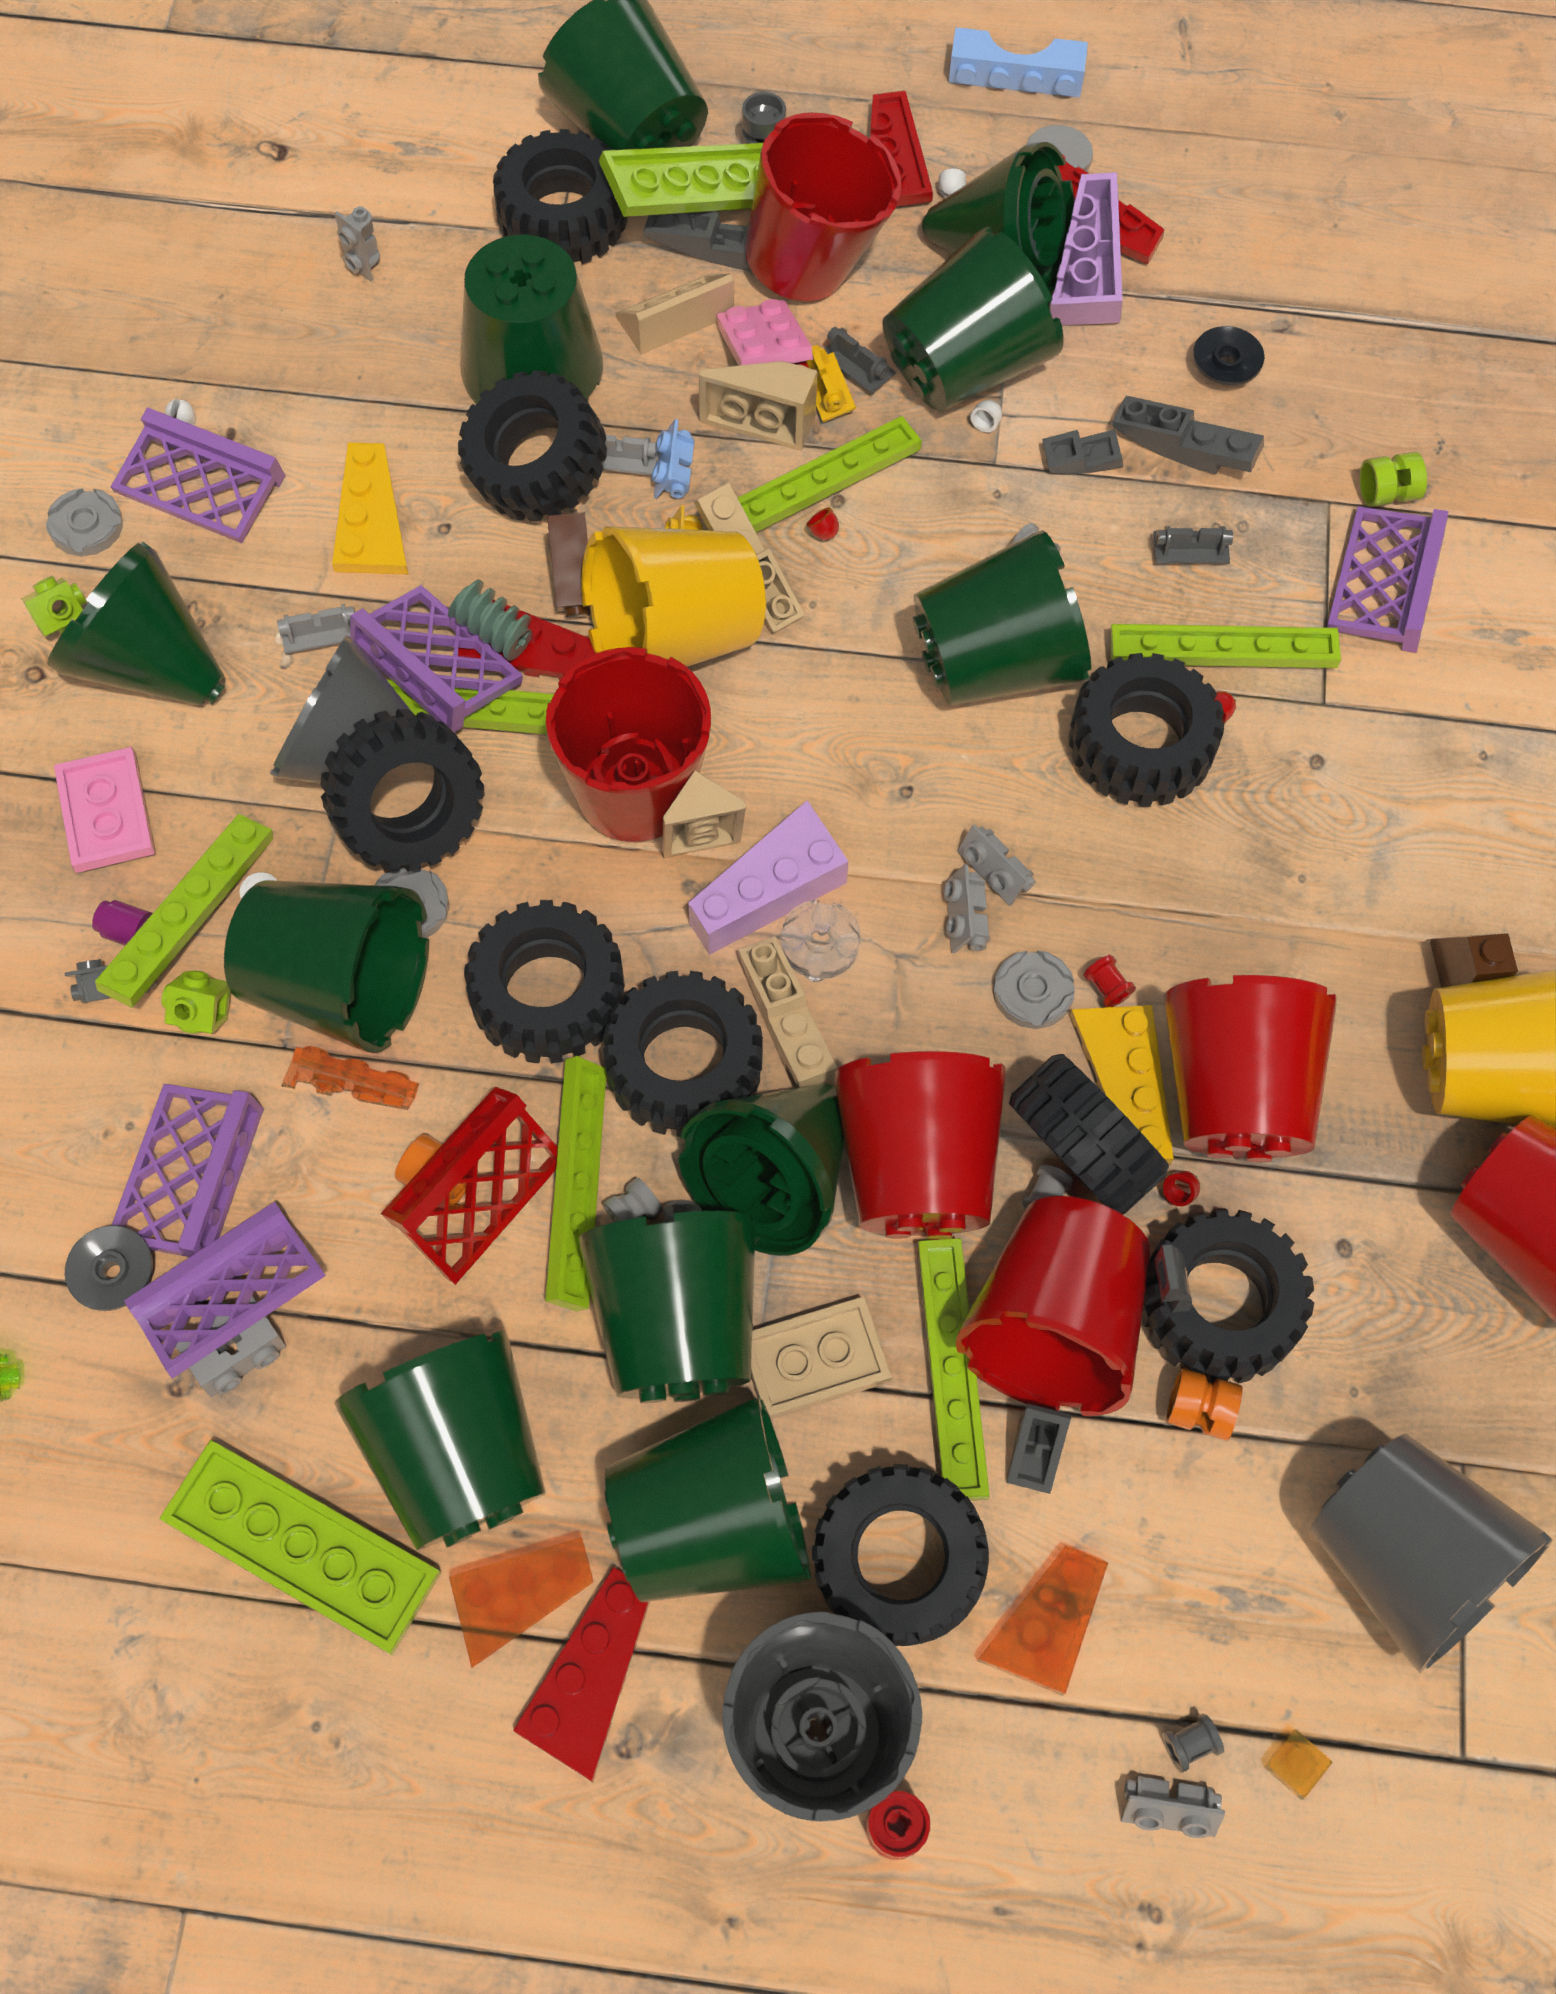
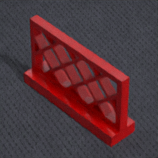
M496 1086L381 1212V1215L391 1225L397 1227L441 1274L455 1285L550 1178L557 1167L558 1147L525 1110L527 1105L517 1094ZM518 1118L522 1123L521 1141L506 1142L507 1128ZM543 1147L550 1157L539 1169L530 1170L531 1148ZM521 1149L519 1171L504 1172L505 1150ZM495 1151L493 1173L478 1174V1160L486 1152ZM519 1178L518 1193L512 1200L502 1201L503 1180ZM493 1181L492 1202L476 1204L477 1182ZM466 1183L465 1205L449 1206V1194L457 1184ZM491 1210L490 1225L484 1232L474 1233L475 1212ZM465 1213L463 1234L447 1236L448 1214ZM428 1216H438L436 1237L422 1238L416 1230ZM463 1242L462 1257L451 1268L446 1263V1245ZM436 1245V1252L431 1246Z

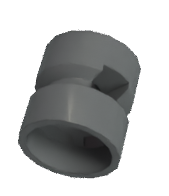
M759 92L748 96L743 102L742 144L764 143L765 138L774 130L775 125L786 118V105L779 96L769 92Z

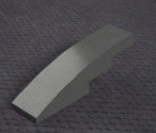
M708 211L648 216L643 229L644 236L705 261L752 272L745 254L748 226L720 223L719 213Z

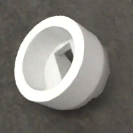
M946 169L939 174V189L941 195L945 198L966 184V174L960 169Z
M173 399L166 405V415L174 417L177 413L176 419L195 425L196 415L189 402Z
M990 399L978 403L971 413V422L975 428L982 432L994 431L1002 417L1000 405Z

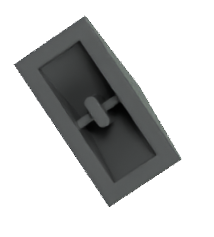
M1031 1404L1026 1405L1019 1420L1007 1483L1048 1494L1051 1493L1071 1421V1414Z

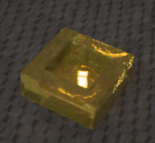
M1295 1729L1289 1733L1265 1764L1264 1768L1300 1800H1303L1312 1791L1333 1761Z

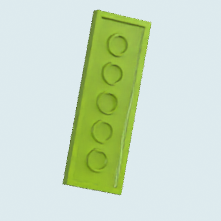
M763 143L602 151L599 163L624 217L751 209Z
M212 1440L209 1441L159 1518L172 1528L390 1655L394 1654L441 1575L438 1569Z

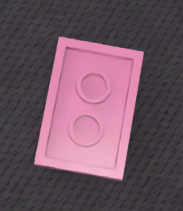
M769 299L757 306L747 308L735 306L729 308L726 312L716 314L718 328L738 366L778 361L797 363L812 359L811 344L785 300Z
M132 747L54 765L71 865L76 873L155 854L137 758Z

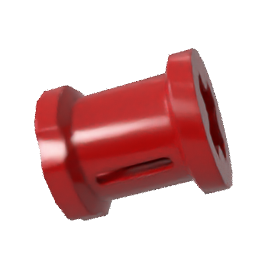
M1111 955L1097 960L1083 974L1086 981H1092L1104 997L1102 1003L1105 1007H1116L1128 999L1136 990L1133 982H1127L1115 966L1117 960Z

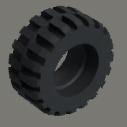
M560 129V132L551 133L550 130L540 131L539 136L533 137L531 134L522 139V144L517 145L515 143L506 152L507 156L504 155L500 159L497 171L493 177L497 219L503 237L511 235L543 237L562 247L569 254L573 262L581 261L582 264L590 262L594 255L602 256L609 250V245L614 246L617 243L621 233L626 228L627 217L623 216L599 163L602 151L612 150L611 148L607 149V145L598 138L590 139L587 133L578 131V134H574L569 129ZM556 192H573L584 196L577 201L567 204H549L539 201L542 197Z
M532 371V375H527L526 372H519L513 374L512 379L506 380L502 378L494 382L496 386L490 391L485 389L478 396L480 401L476 405L472 404L466 413L468 420L467 422H462L459 432L462 440L458 442V454L461 457L460 464L463 471L487 503H490L497 512L507 514L511 519L521 521L526 516L529 521H541L545 515H562L561 510L569 507L571 510L579 504L577 500L583 494L587 496L594 488L592 485L593 480H599L604 469L600 462H605L607 457V447L605 445L607 438L600 419L579 388L573 382H567L565 377L556 373H551L549 376L546 371ZM542 428H558L552 445L538 459L524 465H508L513 449L526 435Z
M1143 653L1129 654L1128 660H1123L1122 657L1108 661L1107 668L1104 666L1097 668L1091 674L1090 680L1084 682L1079 692L1069 732V746L1073 749L1071 757L1075 766L1078 768L1083 766L1081 775L1087 783L1091 784L1094 781L1098 785L1096 789L1098 792L1105 796H1108L1109 793L1117 796V802L1128 805L1129 800L1136 801L1139 807H1151L1153 801H1158L1159 805L1173 803L1176 795L1178 798H1184L1192 793L1194 786H1200L1212 767L1224 733L1225 723L1222 721L1224 714L1222 704L1219 700L1215 701L1217 693L1210 683L1204 685L1202 682L1204 676L1194 668L1191 671L1184 667L1185 662L1176 658L1172 662L1163 659L1164 655L1152 653L1151 657H1143ZM1129 712L1150 713L1165 720L1174 729L1179 741L1164 748L1141 747L1121 736L1114 727L1112 720Z
M397 709L396 716H391L387 710L374 713L375 720L367 723L363 718L353 724L357 730L350 736L343 733L336 741L340 747L336 753L333 751L328 753L324 763L330 771L321 774L320 786L325 791L321 796L323 807L329 815V820L347 847L354 854H359L366 863L372 866H377L380 863L384 870L398 871L400 865H403L407 872L420 870V864L425 862L433 866L442 862L440 856L449 851L452 855L461 848L458 842L463 837L469 839L475 829L471 823L473 819L478 820L483 809V806L477 799H483L485 796L484 784L480 780L482 775L481 769L472 757L473 754L457 735L442 721L437 722L432 715L419 712L415 716L410 709ZM407 763H425L433 766L434 782L426 800L417 809L406 815L393 818L380 817L371 813L370 803L373 791L386 773Z
M540 900V905L529 907L528 902L517 904V911L511 914L507 910L502 911L495 916L496 924L494 926H491L489 923L485 924L478 932L480 943L477 941L473 942L467 953L470 962L465 964L464 971L467 984L466 991L479 1029L485 1031L486 1038L494 1046L502 1044L505 1054L517 1058L520 1053H523L527 1062L538 1064L541 1057H550L551 1064L563 1062L562 1055L572 1053L574 1057L581 1056L586 1053L585 1046L587 1044L599 1045L604 1040L605 1026L611 1023L610 1013L616 1004H624L625 983L621 953L618 944L613 942L610 930L605 924L598 925L597 917L588 910H583L579 914L577 913L576 905L568 902H562L561 907L553 906V900ZM538 958H562L575 964L584 973V980L579 989L567 1000L553 1006L535 1007L523 1004L514 999L507 990L509 981L514 973L526 963Z
M678 970L666 972V979L657 981L656 976H652L643 980V989L640 991L632 987L623 995L625 1005L616 1004L610 1013L611 1023L605 1026L603 1035L605 1045L603 1054L610 1090L615 1092L618 1105L623 1111L630 1109L632 1120L643 1126L649 1121L652 1123L653 1132L665 1135L667 1129L676 1130L677 1137H680L685 1125L707 1105L722 1100L751 1096V1093L757 1092L763 1059L761 1026L757 1025V1014L752 1005L746 1004L744 1006V995L736 988H731L728 992L724 980L713 976L708 981L703 979V972L691 970L689 976H678ZM679 1027H691L700 1029L713 1036L722 1046L723 1057L719 1064L708 1074L694 1080L675 1081L658 1075L648 1067L644 1059V1053L648 1045L665 1031Z
M1064 1054L1052 1055L1011 1094L1009 1105L1105 1206L1121 1214H1126L1167 1175L1169 1164L1158 1150L1100 1088Z
M1226 1208L1213 1209L1209 1217H1205V1214L1202 1212L1190 1215L1185 1224L1178 1222L1168 1231L1165 1238L1160 1240L1148 1264L1141 1320L1143 1327L1151 1326L1153 1330L1149 1337L1150 1341L1156 1349L1164 1346L1169 1351L1165 1359L1174 1367L1180 1361L1187 1365L1189 1370L1211 1375L1212 1383L1218 1378L1226 1381L1229 1378H1234L1237 1383L1247 1382L1255 1374L1263 1376L1273 1370L1301 1340L1308 1328L1306 1322L1313 1314L1314 1302L1308 1299V1297L1314 1291V1284L1311 1276L1303 1275V1271L1308 1266L1303 1253L1297 1255L1293 1253L1290 1248L1295 1242L1286 1233L1280 1237L1273 1232L1274 1223L1263 1218L1261 1223L1252 1221V1213L1238 1210L1235 1216H1228ZM1162 1245H1173L1183 1253L1188 1276L1195 1267L1207 1263L1230 1265L1246 1274L1257 1287L1262 1299L1263 1315L1259 1323L1247 1330H1226L1205 1320L1197 1312L1193 1304L1190 1311L1172 1313L1170 1301L1162 1302L1155 1265V1257Z
M894 1464V1466L884 1468L878 1466L867 1470V1473L858 1478L854 1476L843 1484L845 1487L836 1496L833 1494L825 1505L827 1508L822 1518L818 1519L815 1528L814 1546L812 1545V1560H814L816 1572L814 1576L817 1586L821 1589L825 1598L824 1601L831 1612L858 1621L861 1620L885 1635L895 1646H911L933 1641L957 1627L977 1604L984 1588L989 1565L986 1531L975 1506L968 1496L966 1497L958 1489V1486L949 1479L937 1475L934 1471L924 1467H910L907 1464ZM909 1511L921 1515L937 1529L943 1541L945 1560L942 1573L929 1591L914 1599L894 1600L880 1595L868 1585L859 1567L858 1548L864 1531L876 1518L889 1512Z

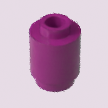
M118 900L111 902L102 901L93 915L92 928L94 931L99 932L102 938L125 946L153 913Z

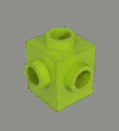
M54 576L37 582L33 585L35 592L21 598L39 631L44 636L57 630L62 634L71 619L76 620L83 610L81 606L87 603L76 583L69 585L65 579L55 580ZM61 600V607L57 610H52L53 603Z
M191 970L183 972L164 988L161 999L162 1007L166 1008L164 1023L178 1026L180 1030L187 1033H214L228 1020L230 989L227 981L210 978L207 973Z

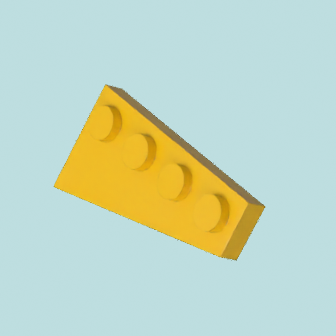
M348 442L332 559L334 572L409 575L384 443Z
M1153 1005L1071 1009L1069 1016L1074 1028L1078 1030L1082 1040V1049L1096 1075L1097 1086L1127 1116L1170 1165L1174 1157Z

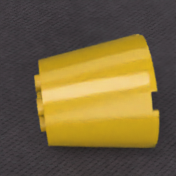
M609 526L603 527L602 531H596L591 535L584 553L581 584L583 607L590 606L594 629L588 630V634L595 653L623 647L646 648L647 653L668 660L671 656L688 667L749 647L758 640L765 620V585L756 553L742 534L734 531Z
M1556 970L1435 988L1431 995L1429 1010L1425 1011L1427 1045L1422 1047L1423 1070H1428V1091L1431 1094L1435 1112L1440 1115L1518 1125L1525 1118L1532 1115L1556 1128Z

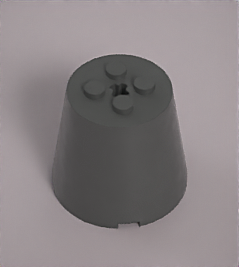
M1402 1434L1387 1445L1380 1444L1365 1459V1464L1357 1471L1352 1468L1336 1483L1334 1488L1337 1492L1324 1503L1310 1530L1412 1666L1421 1673L1425 1668H1430L1450 1651L1495 1607L1489 1598L1505 1582L1514 1587L1541 1558L1551 1545L1553 1539L1411 1436Z
M812 1612L795 1615L772 1625L758 1635L743 1651L731 1672L725 1691L722 1712L723 1732L730 1758L737 1772L752 1792L762 1801L786 1815L819 1822L838 1821L854 1817L875 1807L887 1798L903 1780L912 1765L919 1744L922 1725V1706L918 1685L910 1666L898 1648L871 1625L861 1620L858 1621L846 1616L830 1614L831 1612ZM816 1718L819 1724L824 1720L828 1723L829 1728L825 1733V1741L819 1742L817 1737L811 1740L806 1735L810 1729L809 1720Z

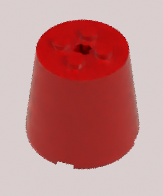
M809 112L787 117L775 125L774 130L765 138L761 148L745 244L746 259L751 271L763 285L778 295L796 301L822 300L831 296L839 289L893 213L901 194L900 172L893 156L885 145L873 134L868 138L861 132L851 128L852 121L836 115Z
M639 647L614 648L596 653L578 662L559 680V687L554 693L551 702L548 703L546 710L548 740L576 802L589 824L600 833L616 840L625 842L653 840L663 836V817L695 770L699 773L701 771L711 732L709 699L704 687L695 674L671 656L668 660L647 653L646 648Z
M1233 975V984L1211 985L1209 978L1196 979L1178 984L1165 993L1166 1019L1185 1148L1197 1153L1206 1154L1211 1158H1246L1247 1161L1256 1163L1271 1162L1272 1158L1297 1156L1314 1150L1336 1013V994L1327 995V987L1314 982L1268 975Z
M945 1051L890 1053L891 1062L871 1065V1059L866 1057L840 1066L835 1071L834 1083L860 1228L868 1232L885 1234L886 1238L892 1239L927 1236V1239L941 1240L952 1238V1234L987 1227L991 1221L1006 1081L1005 1066L1000 1063L993 1064V1067H991L990 1058L985 1056Z
M1531 1115L1521 1121L1509 1134L1506 1132L1501 1133L1489 1148L1488 1152L1490 1155L1480 1167L1475 1166L1467 1174L1460 1185L1464 1189L1456 1200L1450 1216L1556 1323V1128Z
M1050 1196L1029 1204L959 1329L956 1338V1349L958 1353H965L970 1359L967 1366L969 1370L992 1388L1025 1404L1059 1411L1060 1405L1081 1408L1082 1416L1105 1415L1124 1407L1129 1401L1133 1389L1150 1256V1244L1146 1235L1133 1221L1123 1214L1094 1201L1069 1196Z

